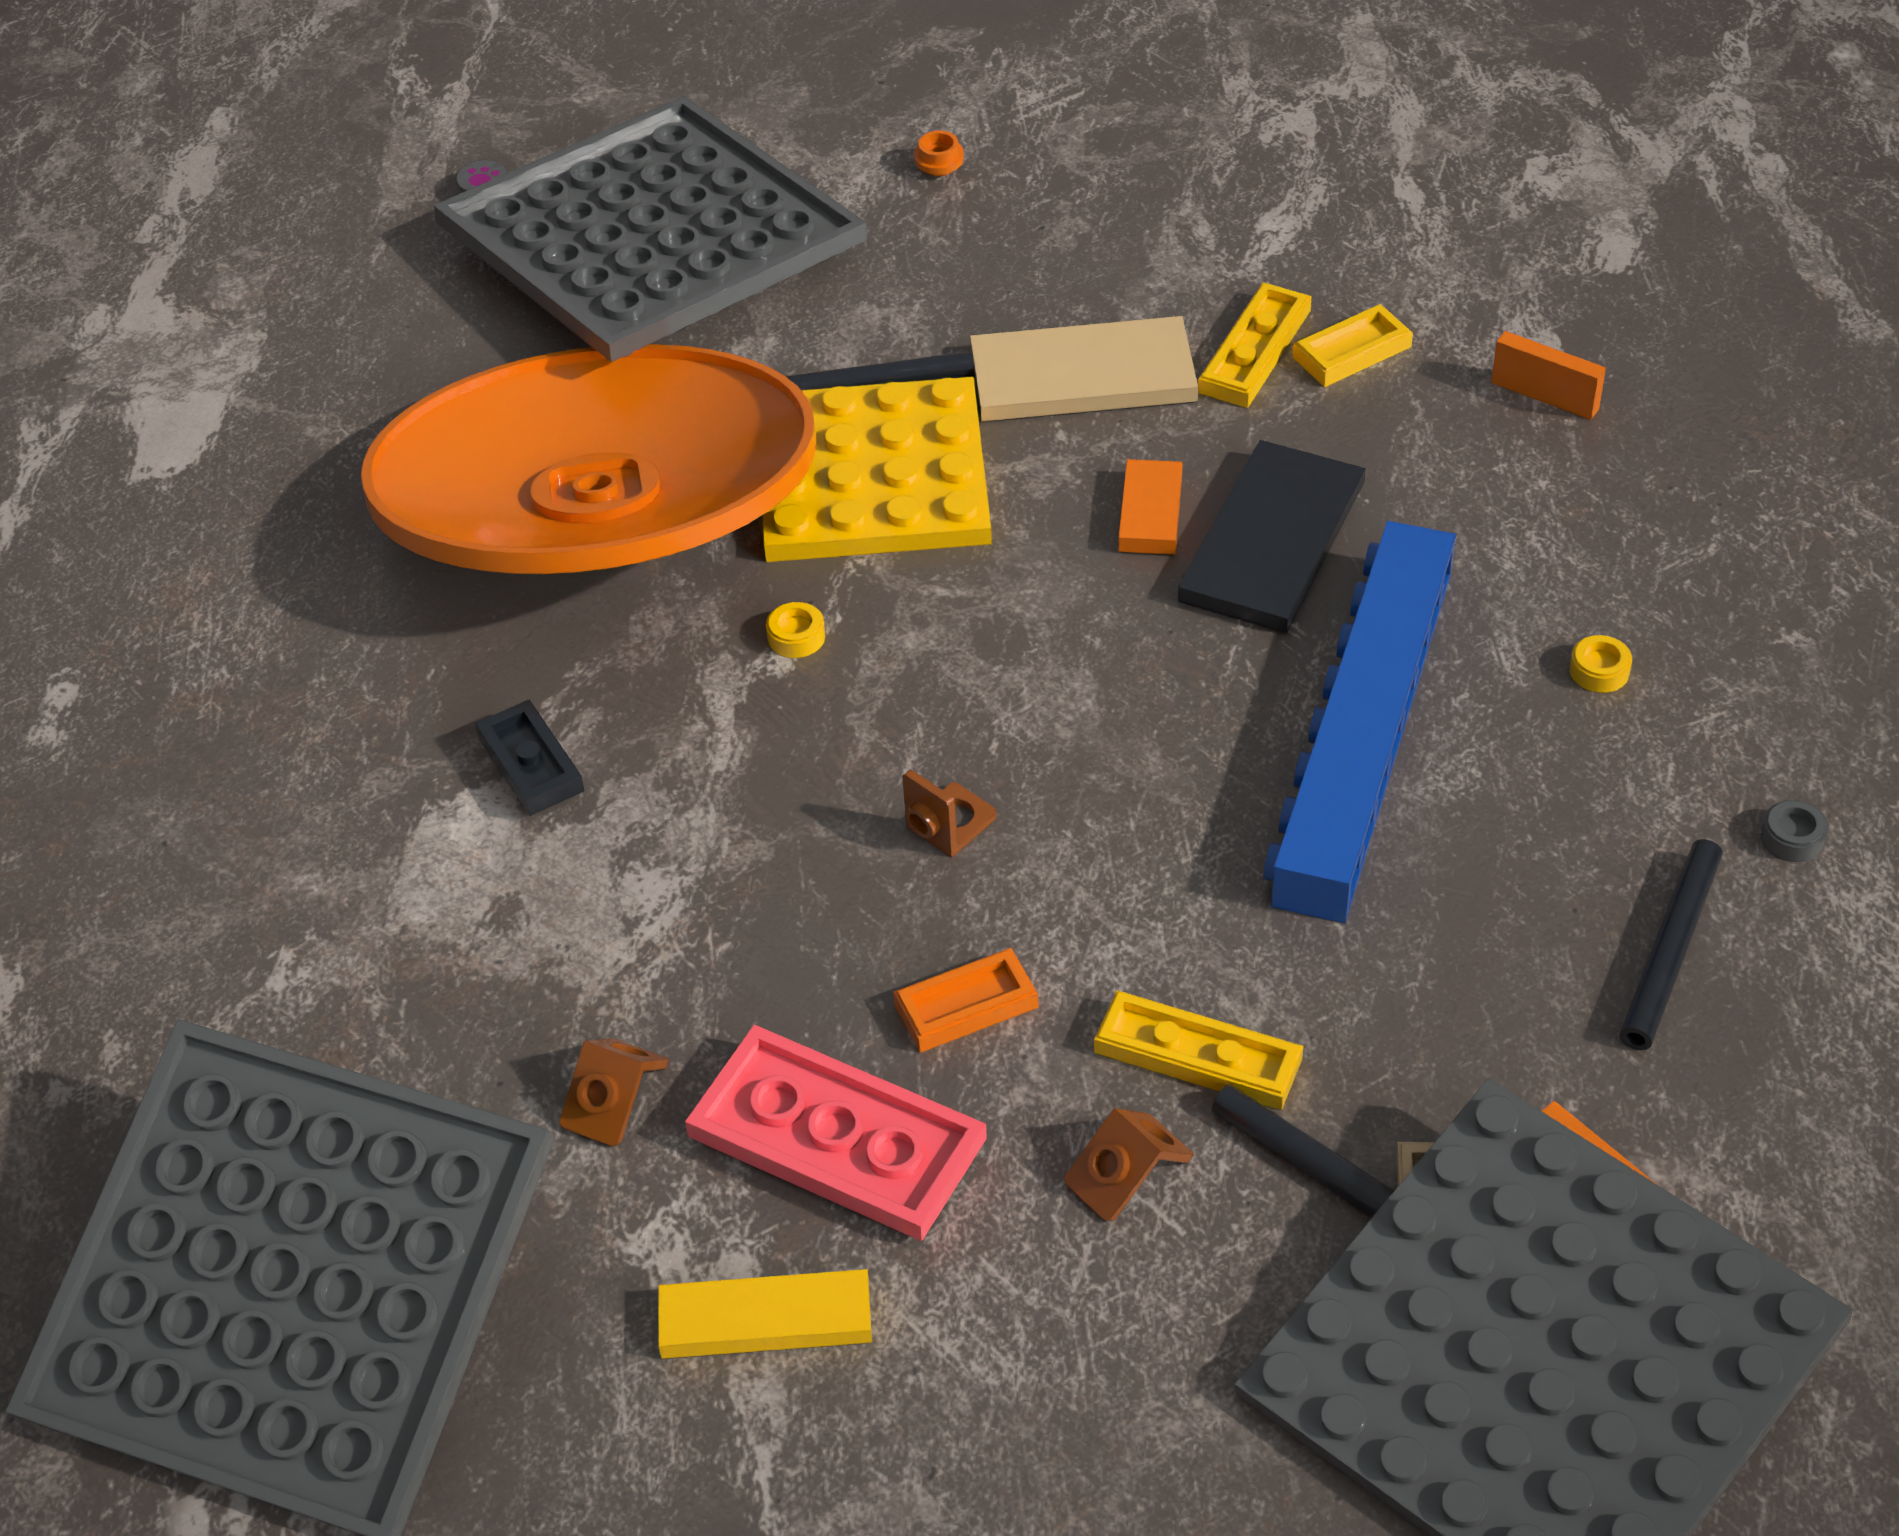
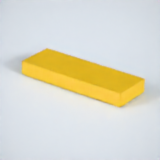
M1262 282L1199 377L1198 393L1248 408L1311 311L1312 296Z
M1116 990L1094 1038L1095 1054L1219 1092L1226 1085L1231 1084L1260 1104L1281 1111L1303 1057L1302 1045Z
M868 1269L659 1285V1351L661 1359L872 1343Z

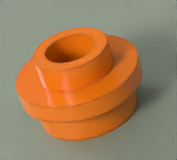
M935 130L922 135L914 150V163L917 168L932 176L948 175L957 170L964 161L963 147L958 143L957 137L948 131Z

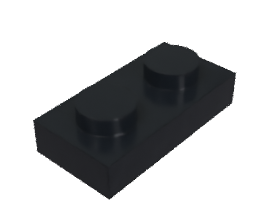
M530 699L475 723L479 740L529 816L585 791L582 775Z

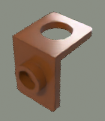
M911 769L902 776L906 827L951 858L997 818L996 809L956 782L950 783L942 790ZM955 805L965 806L972 811L974 816L968 824L956 827Z
M614 1038L584 1041L560 1116V1126L609 1146L619 1145L624 1136L643 1071L666 1069L669 1058Z
M1114 1108L1068 1170L1064 1181L1103 1220L1114 1221L1159 1160L1188 1163L1194 1154L1151 1114Z

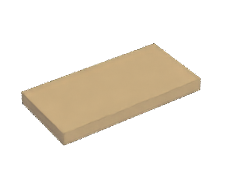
M1183 316L970 335L981 421L1198 401V384Z

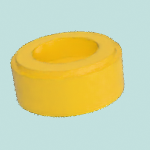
M803 602L786 603L775 608L767 617L766 631L768 644L775 653L783 657L801 658L809 656L819 650L825 641L824 618L822 613L813 605Z
M1605 635L1585 637L1573 647L1569 667L1570 675L1580 687L1597 693L1616 691L1623 687L1629 679L1632 654L1629 648L1616 638Z

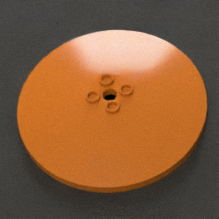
M649 344L626 357L610 362L593 347L548 353L493 367L447 385L424 397L394 418L377 435L368 448L363 460L361 478L367 509L375 524L394 542L416 554L458 567L512 574L573 573L614 568L669 556L700 546L749 524L784 500L799 485L813 462L817 442L813 410L804 393L786 376L754 360L705 348Z

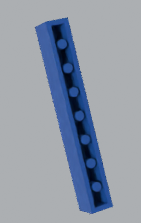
M1387 521L1380 543L1370 542L1368 546L1363 575L1369 578L1367 583H1356L1351 602L1350 616L1355 617L1354 624L1343 623L1336 656L1342 658L1340 666L1330 664L1326 674L1323 700H1328L1326 709L1316 707L1312 716L1308 742L1313 743L1314 746L1311 753L1301 751L1297 762L1294 787L1300 789L1297 798L1287 796L1283 804L1279 822V833L1285 835L1282 844L1272 842L1268 849L1263 879L1273 881L1271 904L1273 908L1346 924L1451 577L1456 539L1455 533Z

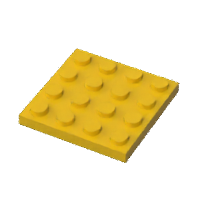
M974 377L801 390L807 397L813 410L817 442L815 457L809 471L799 485L784 500L763 514L766 562L992 544Z

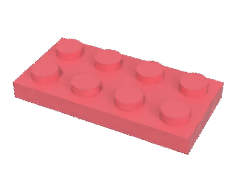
M755 1024L685 1121L689 1138L920 1241L928 1233L987 1139L986 1123Z

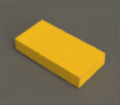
M1379 304L1293 343V359L1323 387H1327L1411 348L1413 332L1384 306Z

